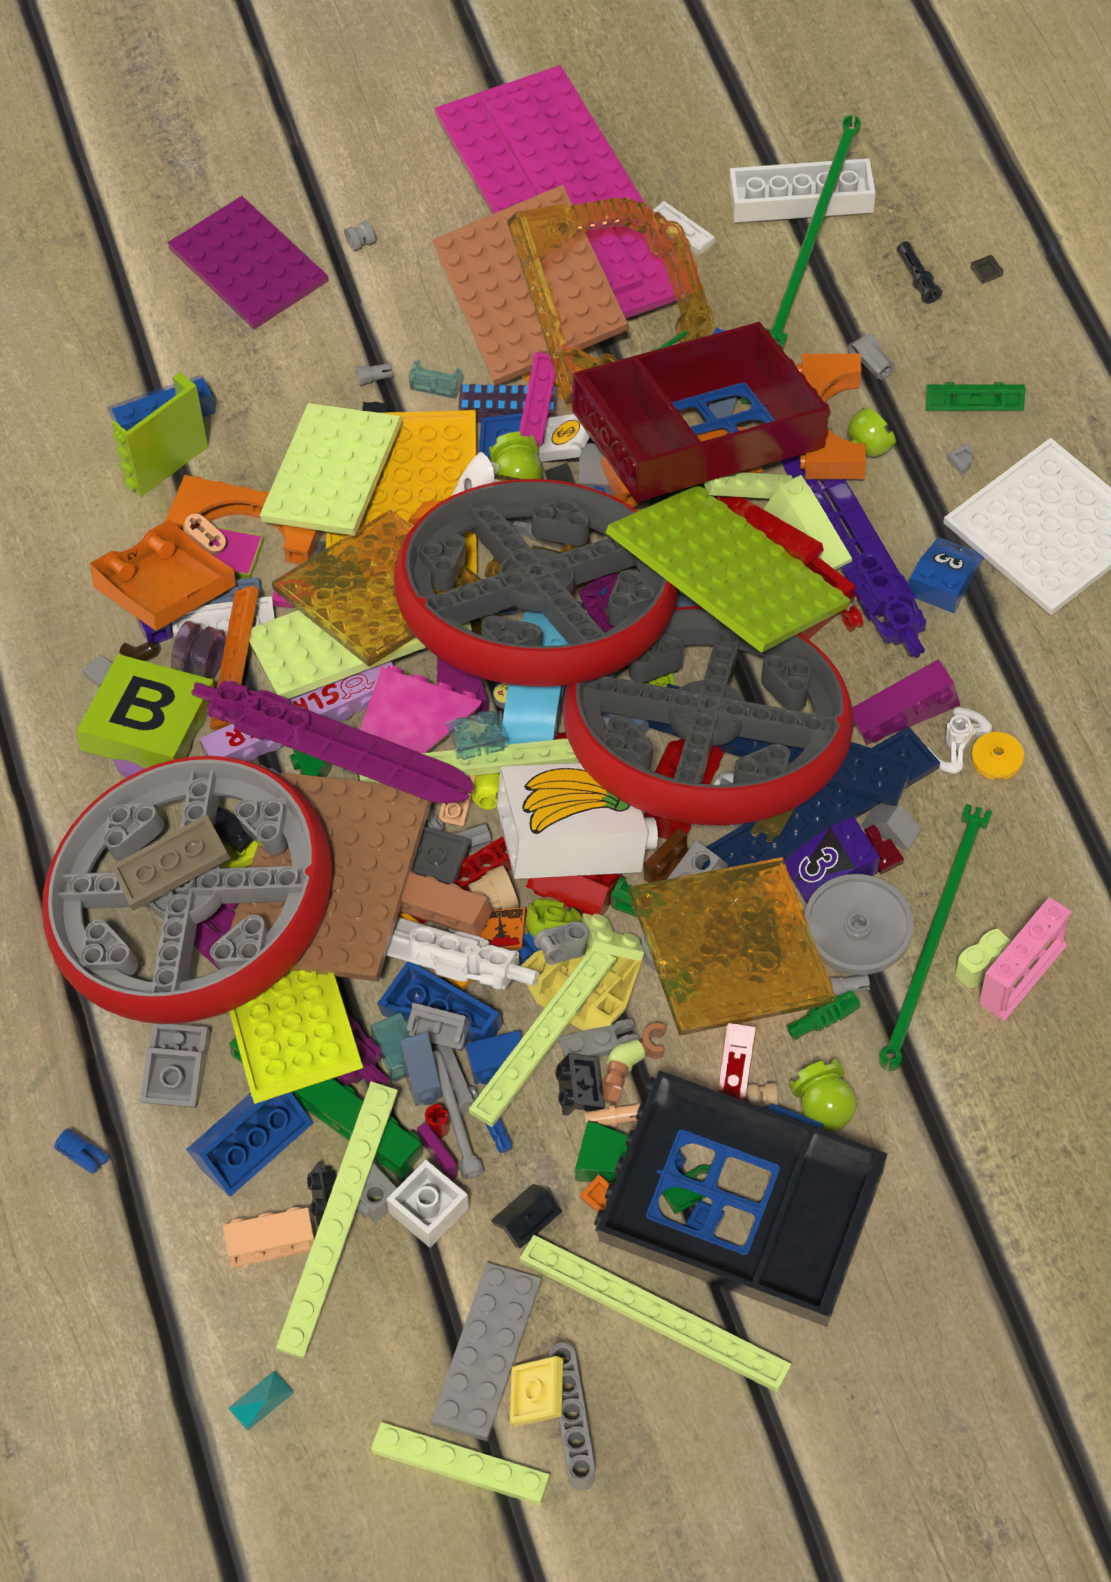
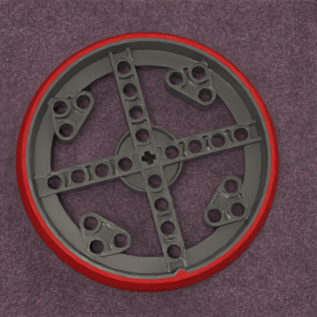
M517 479L493 482L464 490L443 500L427 511L408 532L398 552L394 568V589L400 612L409 629L426 648L443 661L464 672L487 680L520 686L547 687L577 684L606 676L626 667L648 651L663 634L675 610L678 588L605 533L609 524L634 514L638 510L626 502L597 489L547 479ZM532 519L531 533L536 538L573 546H581L588 542L589 528L599 531L609 538L557 554L543 549H531L507 520ZM471 529L501 564L499 574L449 590L455 585L465 563V539L461 534ZM636 565L639 572L624 570L616 580L609 598L608 621L615 627L604 633L571 595L575 585ZM432 586L438 590L449 591L435 595ZM514 606L526 611L542 612L568 644L541 646V628L538 625L500 616H487L482 620L481 635L472 632L461 624Z
M701 606L675 607L671 620L661 637L648 651L630 663L629 677L633 681L613 678L620 671L617 670L594 680L566 685L564 692L563 721L566 735L576 758L587 773L607 792L626 804L654 816L689 824H745L771 818L794 809L821 791L833 778L845 759L853 734V709L846 684L831 660L814 643L798 633L761 653ZM684 646H713L704 680L687 683L679 689L643 683L681 668ZM740 651L764 658L761 682L787 709L746 702L743 696L730 686ZM807 697H809L814 714L795 711L804 708ZM601 711L618 714L609 719L605 728ZM626 716L671 724L673 730L681 738L685 739L674 779L650 770L653 744ZM738 736L777 743L737 759L734 766L733 784H702L712 746L726 744ZM784 745L804 748V751L789 764L790 750Z

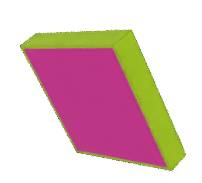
M215 527L224 535L226 543L223 551L214 557L234 569L235 578H251L264 543V536ZM218 540L210 541L209 546H217Z

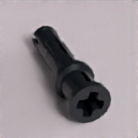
M908 241L900 243L897 246V252L914 278L913 285L916 289L920 290L923 302L930 304L937 301L942 295V290L934 283L932 273L925 270Z

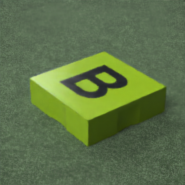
M117 654L76 730L79 750L110 759L130 761L143 768L174 759L186 758L190 751L193 737L202 727L208 715L207 705L210 703L193 696L191 692L196 682L214 688L213 679Z

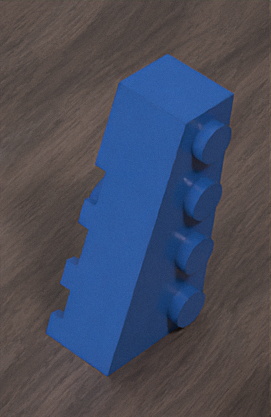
M408 961L377 1003L382 1016L408 1023L413 1003L466 1016L471 1021L466 1040L470 1042L494 1037L503 1025L499 1012L417 964Z

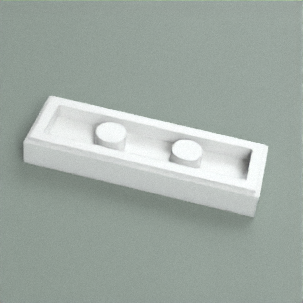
M665 201L651 211V214L662 230L700 256L715 243V237Z

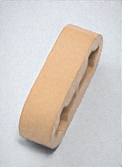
M191 514L186 518L183 526L184 532L211 555H219L225 547L226 540L224 535L200 514ZM191 523H199V529L195 528L194 530H192L190 528ZM210 540H218L217 546H209Z

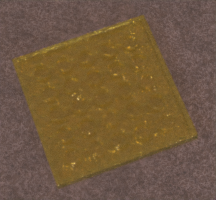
M388 510L359 528L355 536L348 535L274 580L272 588L370 667L416 637L409 629L400 612L394 589V568L398 552L406 535L413 526L392 510ZM463 565L455 585L449 590L482 579ZM432 586L435 595L449 591L438 590Z
M782 857L630 887L629 894L679 1036L725 1027L729 1023L739 1024L812 1009L835 1002L834 991Z

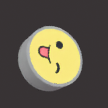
M500 683L493 690V700L498 707L504 709L508 684Z

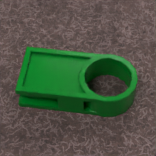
M699 1166L684 1176L694 1180L698 1175L708 1174L710 1166ZM678 1187L669 1188L662 1193L674 1214L696 1204L699 1200L707 1198Z

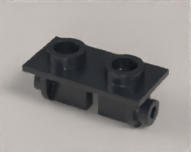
M317 1162L307 1176V1187L311 1190L313 1199L311 1212L316 1217L317 1226H320L330 1198L329 1193L332 1192L336 1181V1172L332 1170V1167L325 1166L321 1168L320 1162Z

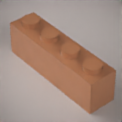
M412 870L409 873L399 912L478 937L492 913L489 901L484 894L477 891L472 893L463 890L460 886L453 883L447 885L439 882L432 876L423 877L417 875Z

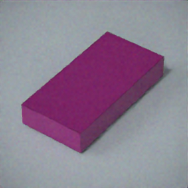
M423 1123L418 1126V1137L421 1139L422 1145L443 1174L450 1180L455 1179L458 1171L454 1159L428 1124Z

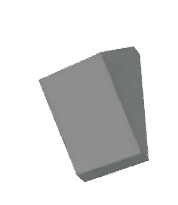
M888 804L876 805L861 826V828L866 829L875 825L880 832L881 838L885 840L890 838L894 845L906 851H909L921 832V828L901 804H897V806Z

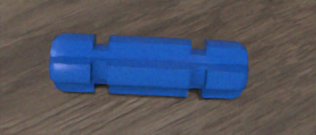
M499 1118L493 1127L486 1124L493 1141L496 1143L498 1152L505 1153L512 1149V1142L506 1134L507 1131L501 1119Z

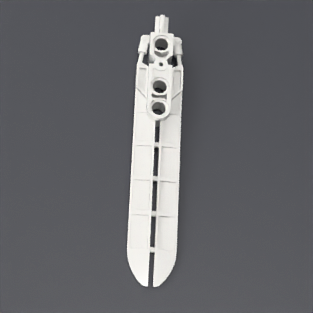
M397 917L386 954L387 956L434 969L435 973L440 976L460 982H466L468 979L478 980L480 984L490 985L494 989L505 990L511 980L535 986L539 977L538 971L518 966V951H510L503 947L489 945V941L485 940V938L465 932L450 933Z

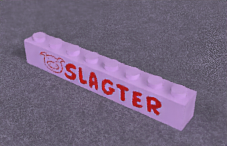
M391 661L290 698L288 702L335 721L346 720L353 714L367 710L381 668H388V665L393 666ZM233 724L199 738L204 756L231 757L249 762L255 760L258 756L270 751H276L283 746L269 739L260 740L239 732L234 728Z

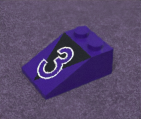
M853 816L828 827L800 847L782 865H784L786 872L807 904L813 893L821 885L833 878L850 874L869 876L878 874L880 857Z

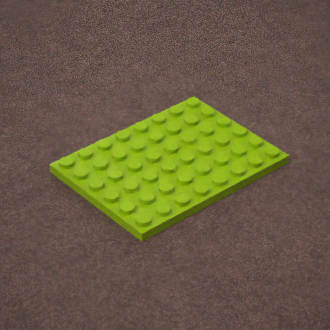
M698 485L609 524L605 532L761 653L846 609L851 601L843 595L841 590L831 586L821 575L811 571L801 560L793 558L781 545L774 543L762 531L750 525L744 517L734 513L725 503L718 501L712 495H709L705 488Z

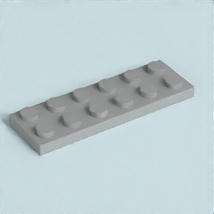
M486 1262L431 1420L433 1426L488 1442L512 1372V1366H514L542 1283L541 1278Z

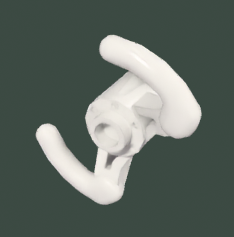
M955 707L953 709V715L955 716L947 723L945 741L946 745L951 749V762H945L933 753L940 761L939 770L951 774H957L963 769V753L970 746V743L976 737H981L992 730V724L983 715L962 707Z

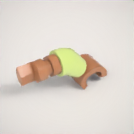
M652 1023L648 1025L642 1034L641 1041L635 1039L616 1045L610 1052L606 1061L608 1073L605 1074L602 1083L604 1086V1102L610 1104L618 1103L625 1082L623 1078L626 1077L627 1072L632 1070L633 1065L643 1060L645 1056L653 1059L663 1057L664 1049L662 1045L654 1046L649 1039L654 1037L661 1038L667 1029L664 1024Z

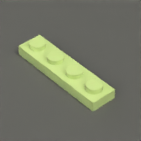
M738 472L704 482L703 484L709 495L771 499L779 486L793 478L791 475Z

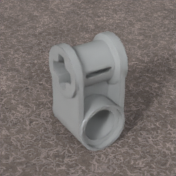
M570 922L562 926L547 928L535 936L534 944L545 954V961L550 965H555L562 961L582 957L585 954L589 929L581 922Z

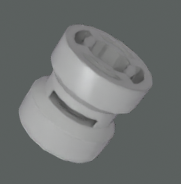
M367 220L360 222L357 227L350 226L344 229L347 243L353 251L361 248V245L364 243L371 244L375 242V234Z

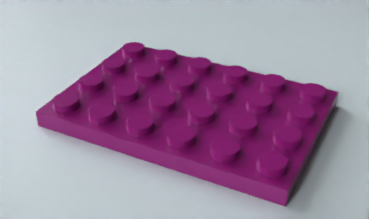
M243 196L235 199L168 242V248L253 330L329 282L328 275Z

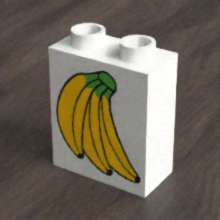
M580 763L501 767L496 808L514 879L642 872L645 850H654L657 847L658 832L654 817L644 818V811L626 804L607 792L587 773Z

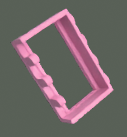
M1051 897L1044 902L985 973L979 1002L981 1006L1003 1021L1008 1018L1066 948L1067 944L1064 941L1069 920L1068 917L1072 914V911ZM1053 941L1052 945L1047 950H1045L1044 948L1049 944V942ZM1036 959L1037 963L1030 969L1029 966ZM1019 978L1022 979V981L1017 985V987L1014 988L1013 986L1019 980Z

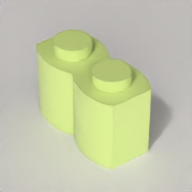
M999 929L987 932L982 936L978 944L968 947L961 953L955 976L968 988L980 985L984 981L987 970L1012 941Z

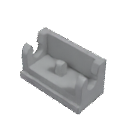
M413 1003L407 1031H410L409 1037L427 1032L430 1043L463 1051L471 1021L463 1015Z

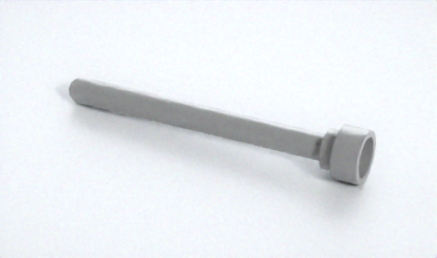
M434 1051L433 1057L441 1091L462 1156L459 1169L463 1179H471L483 1174L484 1169L481 1160L477 1159V1156L472 1153L442 1053Z

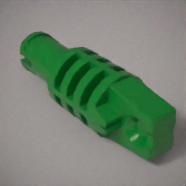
M853 991L832 997L829 1001L822 1002V1005L818 1004L815 1008L809 1009L804 1017L787 1024V1031L794 1041L814 1030L822 1031L824 1027L828 1028L831 1024L837 1023L838 1020H843L861 1007L860 1001Z

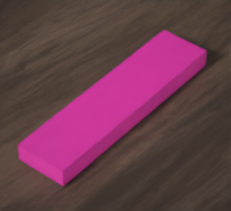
M535 351L519 432H521V436H534L538 447H541L559 357Z

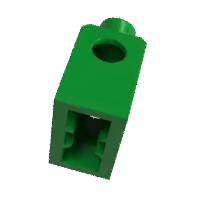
M587 1121L575 1166V1181L592 1182L599 1174L608 1183H615L617 1179L616 1165L620 1156H626L628 1146L625 1144L628 1136Z

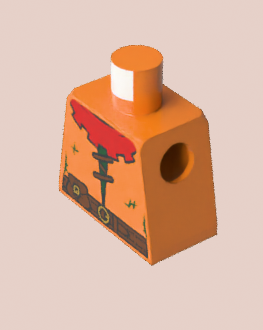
M525 907L492 910L479 937L488 940L489 945L503 947L510 951H518L523 947V936L525 935Z

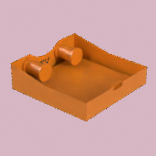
M170 519L149 530L142 540L131 549L122 552L110 551L90 562L93 587L155 631L236 586L234 569L202 549Z

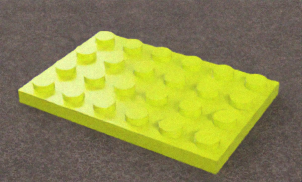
M289 970L268 990L253 1000L229 1011L254 1104L363 1068L334 973L323 975L317 974L315 971L308 973L304 970Z

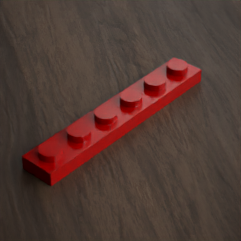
M712 495L718 501L725 503L734 513L744 517L750 525L762 531L766 537L774 543L781 545L789 555L801 560L805 565L824 551L821 542L743 497Z

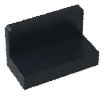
M531 1185L491 1221L494 1226L504 1229L514 1246L521 1249L531 1240L533 1235H537L562 1211L548 1190Z

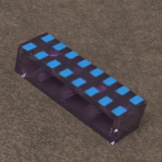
M460 384L458 409L459 411L476 410V423H481V418L523 413L528 386ZM553 386L547 418L557 416L558 386Z

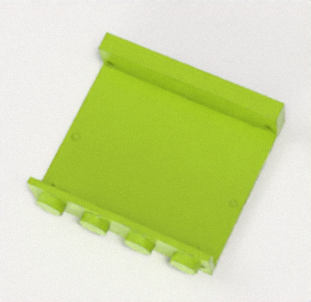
M181 372L173 376L176 396L138 424L126 431L116 421L113 420L111 422L113 429L112 437L116 442V453L121 463L119 467L124 476L123 483L128 490L136 492L140 497L144 496L208 448L197 386Z

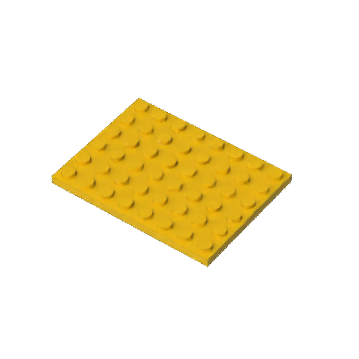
M476 410L383 413L400 416L401 426L356 535L326 531V555L334 557L336 561L345 564L347 562L357 564L365 584L394 575L395 563L400 547L406 535L414 526L409 523V518L423 502L443 501L452 496L462 473L476 456ZM470 529L461 534L465 539V563L456 582L477 581V536Z

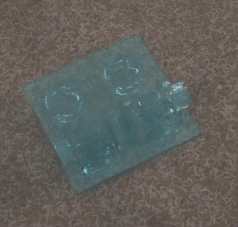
M496 710L491 712L484 711L478 715L466 718L460 717L453 721L445 722L456 747L455 754L457 759L462 758V760L476 757L475 749L478 757L481 756V746H483L486 755L489 754V749L491 753L504 751L505 747H509V736Z

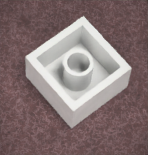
M427 1160L386 1199L389 1214L430 1248L469 1209L468 1194Z

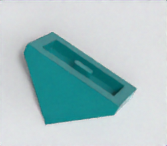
M273 1371L230 1406L229 1410L248 1431L290 1397L293 1391Z

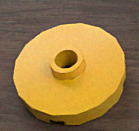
M997 731L986 733L979 737L973 745L972 764L976 771L987 779L995 780V778H1002V780H1007L1017 775L1022 768L1024 759L1023 747L1015 737L1007 733Z

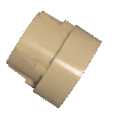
M503 865L486 871V875L482 876V879L468 884L469 892L477 891L487 897L492 910L519 908L514 888Z

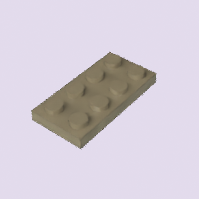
M206 814L113 864L111 868L130 907L134 911L227 861L230 857Z

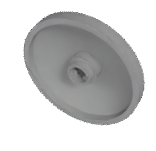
M863 874L843 875L821 885L809 899L804 915V934L812 952L829 967L847 974L867 975L878 973L891 967L905 954L912 938L913 916L904 896L888 882Z

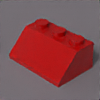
M616 873L529 878L526 887L534 890L533 893L540 897H551L564 903L565 907H576L582 910V913L589 915H603L611 905V893L619 878L625 876Z

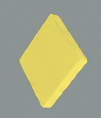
M554 1356L512 1366L511 1425L521 1426L562 1417L563 1358Z

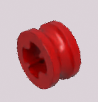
M856 606L850 607L849 611H841V618L847 630L852 632L856 626L858 628L863 627V618Z

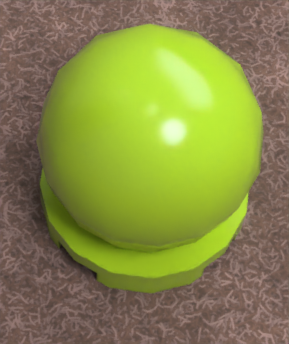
M511 432L499 436L497 443L493 447H489L491 462L499 465V469L494 477L495 479L501 481L542 479V463L538 457L539 448L534 436H521V432Z
M833 1059L832 1064L825 1065L824 1061L809 1065L798 1072L800 1078L796 1082L793 1080L789 1082L793 1095L797 1098H802L801 1107L804 1116L823 1123V1130L828 1132L840 1130L852 1121L856 1112L857 1099L855 1091L849 1083L842 1080L844 1069L837 1059Z

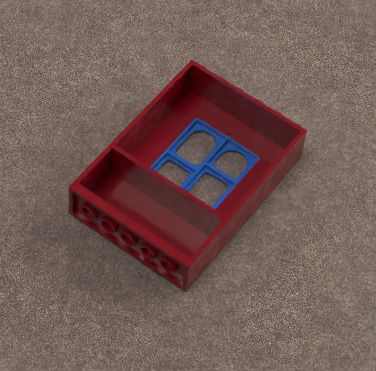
M760 321L573 373L572 412L636 502L825 447L826 436L828 435V418L831 414L829 405L821 399L817 390L809 384L805 375L797 369L793 360L785 354L782 346L777 344L770 331L766 330ZM736 395L747 398L751 403V408L747 411L718 419L706 403ZM695 407L707 422L690 427L679 413V410ZM747 420L765 422V424L740 431L736 427L737 423ZM719 428H724L729 433L702 442L697 437L698 434Z

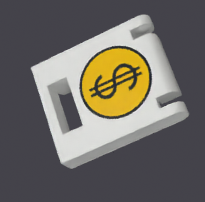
M574 414L549 417L546 421L542 445L538 447V457L541 462L580 457L582 453L581 448L585 447L590 436Z

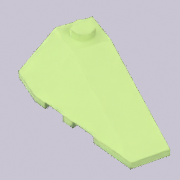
M800 475L779 486L764 507V510L821 542L824 551L818 557L836 570L851 562L850 554L804 478Z

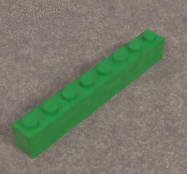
M235 1036L229 1043L231 1055L243 1064ZM331 1078L291 1092L301 1107L350 1141L364 1102L357 1097V1094L348 1085L342 1086L335 1081V1078ZM389 1116L374 1160L402 1179L423 1155L421 1139L411 1131L407 1133L401 1129L399 1123Z

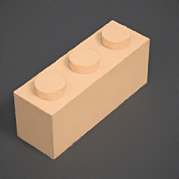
M293 1207L283 1213H264L259 1215L258 1218L249 1220L235 1219L229 1224L223 1225L231 1267L309 1252L314 1242L308 1208Z

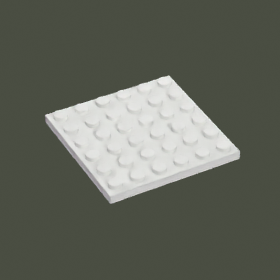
M1049 438L944 517V524L976 552L981 554L983 558L1050 615H1053L1111 570V487L1052 438Z

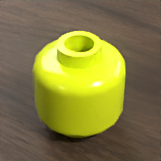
M499 773L476 775L471 798L480 808L485 810L496 808Z

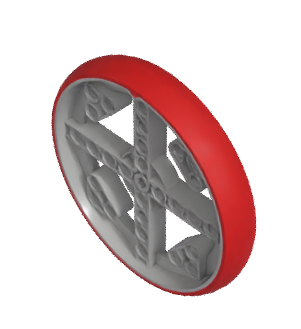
M193 756L166 761L140 770L118 782L95 799L75 820L61 840L51 861L43 891V925L49 949L63 976L79 993L95 1005L118 1016L145 1023L180 1024L199 1021L226 1013L253 1000L279 981L296 964L316 935L329 901L332 881V860L328 839L323 824L308 800L280 775L255 763L231 757ZM219 796L241 800L236 805L234 812L244 831L269 855H279L286 849L288 843L292 866L222 868L219 864L143 905L151 906L155 914L164 921L153 981L148 982L130 977L137 971L138 961L125 942L103 920H94L86 926V929L84 927L82 908L130 907L114 873H90L96 860L104 848L107 847L113 858L121 861L138 852L158 836L164 828V822L155 809L158 806L186 798L180 828L206 814L214 826ZM285 902L279 917L270 930L259 915H249L211 947L210 955L219 971L187 981L197 923L212 916L221 904Z

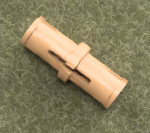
M640 1103L622 1107L609 1105L608 1109L584 1111L586 1125L587 1121H591L602 1126L612 1125V1128L618 1127V1124L638 1121L636 1114Z

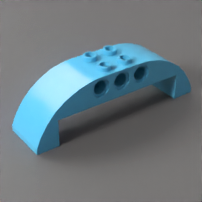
M578 602L581 605V607L585 610L583 602ZM525 610L522 621L536 624L541 628V646L568 644L542 612ZM508 684L500 745L554 740L566 685L536 687Z

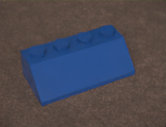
M201 376L190 378L189 380L197 386L202 417L214 414L212 395L204 378ZM174 384L108 406L107 409L112 420L128 431L176 396Z
M291 1092L254 1104L250 1093L186 1150L199 1168L226 1195L231 1197L310 1127L313 1122Z

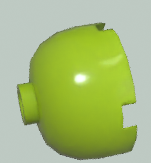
M863 407L851 418L848 425V437L850 442L865 444L866 456L875 457L882 455L896 444L893 432L891 431L888 434L884 428L887 425L885 420L872 409L867 408L865 410Z
M536 899L534 905L531 902L529 903L526 912L527 932L535 938L544 929L562 926L570 922H580L581 914L573 907H571V911L564 909V903L560 901Z

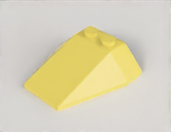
M588 942L585 954L582 957L550 965L545 961L543 951L539 950L521 965L522 967L539 972L537 984L535 986L527 984L537 1004L544 1008L549 1004L589 951ZM614 956L616 958L615 965L570 1024L582 1031L610 1026L627 1007L643 958L641 961Z

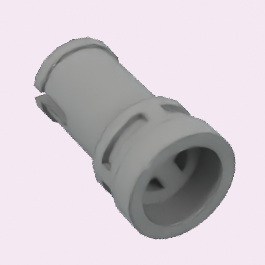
M391 364L356 366L359 385L371 383L374 380L393 378L392 371L382 372L392 369Z
M868 975L843 978V976L839 978L829 977L827 981L831 998L848 991H853L854 993L870 991Z

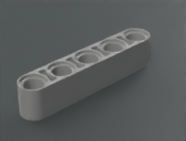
M558 1343L551 1348L549 1358L558 1356L570 1359L568 1363L563 1364L562 1386L571 1384L575 1387L570 1392L562 1391V1417H558L569 1483L574 1489L584 1491L589 1489L595 1481V1466L576 1353L571 1345ZM569 1412H576L580 1415L575 1420H568L564 1417ZM573 1440H580L584 1443L578 1449L572 1448L569 1444ZM584 1468L589 1471V1474L585 1477H578L574 1474V1471Z

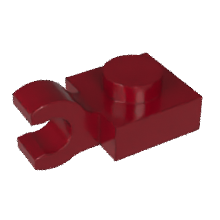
M875 825L865 829L867 833L865 835L880 857L878 867L880 875L903 864L904 858L890 838L883 841Z

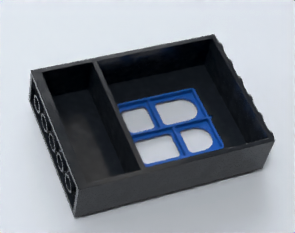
M659 1070L656 1078L651 1077L648 1083L646 1104L641 1103L637 1111L636 1130L631 1129L625 1144L628 1146L626 1156H620L615 1169L617 1179L615 1184L610 1182L607 1188L605 1210L600 1209L596 1216L594 1225L596 1226L595 1231L598 1233L599 1241L827 1327L882 1178L888 1153ZM696 1144L715 1152V1157L705 1181L698 1182L680 1174L677 1170L675 1157L679 1149L685 1145ZM733 1157L770 1171L771 1179L760 1203H755L718 1189L717 1182L727 1158ZM678 1187L711 1199L712 1205L703 1228L699 1231L693 1230L663 1217L658 1207L659 1198L662 1193L669 1188ZM727 1205L748 1212L755 1217L747 1243L743 1247L720 1240L714 1236V1230L722 1209Z

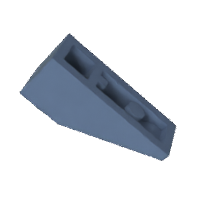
M425 1032L400 1040L405 1078L415 1106L435 1103L438 1099L442 1098L428 1033Z

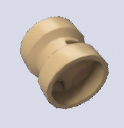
M767 1083L765 1086L760 1087L757 1084H748V1103L767 1110L770 1104L778 1106L776 1083ZM760 1092L762 1095V1103L760 1101Z

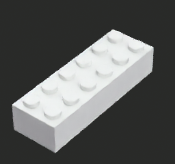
M870 158L845 160L825 216L874 213L875 188ZM832 161L730 168L729 191L734 223L812 217Z

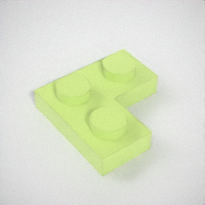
M583 913L580 922L589 929L587 942L591 951L637 961L642 960L645 952L639 938L629 933L624 935L614 933L609 920L603 915Z

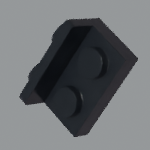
M568 1054L557 1065L555 1071L556 1079L559 1082L558 1102L562 1108V1115L569 1116L574 1109L585 1111L602 1110L605 1106L599 1058Z

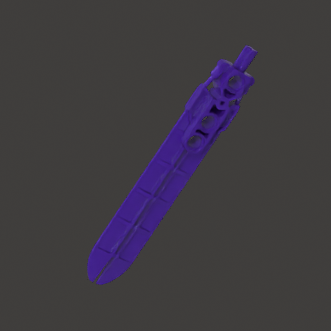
M800 455L783 459L782 465L787 475H791L793 479L800 475L804 478L850 554L852 561L840 568L845 577L856 585L855 594L857 601L866 617L876 624V630L883 637L884 642H893L894 645L904 643L911 657H920V653L925 652V649L918 638V633L926 629V619L923 616L922 610L917 607L914 592L904 575L900 574L846 479H819L822 484L820 485L817 479H805V469H800ZM824 491H826L828 497L830 498V500H831V502L833 503V505H834L835 509L837 510V512H835L833 506L831 505V503H830L829 499L827 498L826 494L824 493ZM839 518L842 519V521H843V523L845 524L846 528L848 529L850 535L852 536V539L850 538L848 532L846 531L844 525L842 524V522H841V520H840ZM876 615L878 617L884 616V622H880Z

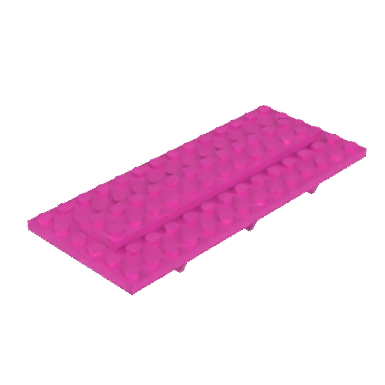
M561 65L435 107V115L492 214L563 184L625 318L696 294L695 284Z

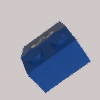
M938 537L920 558L910 576L909 586L914 592L916 599L955 613L984 558L976 551Z

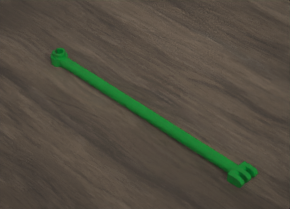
M848 115L843 119V134L771 329L765 328L770 331L775 341H780L779 344L783 350L788 339L787 334L783 333L785 324L853 137L861 130V120L857 116L855 117L854 129H849V127H852L853 115Z
M966 804L961 822L967 824L889 1044L881 1051L879 1056V1064L884 1070L888 1063L887 1054L896 1056L890 1060L889 1071L897 1070L901 1065L902 1054L900 1051L979 828L987 830L992 815L990 810H987L984 818L980 817L982 808L977 807L974 815L970 814L972 805Z

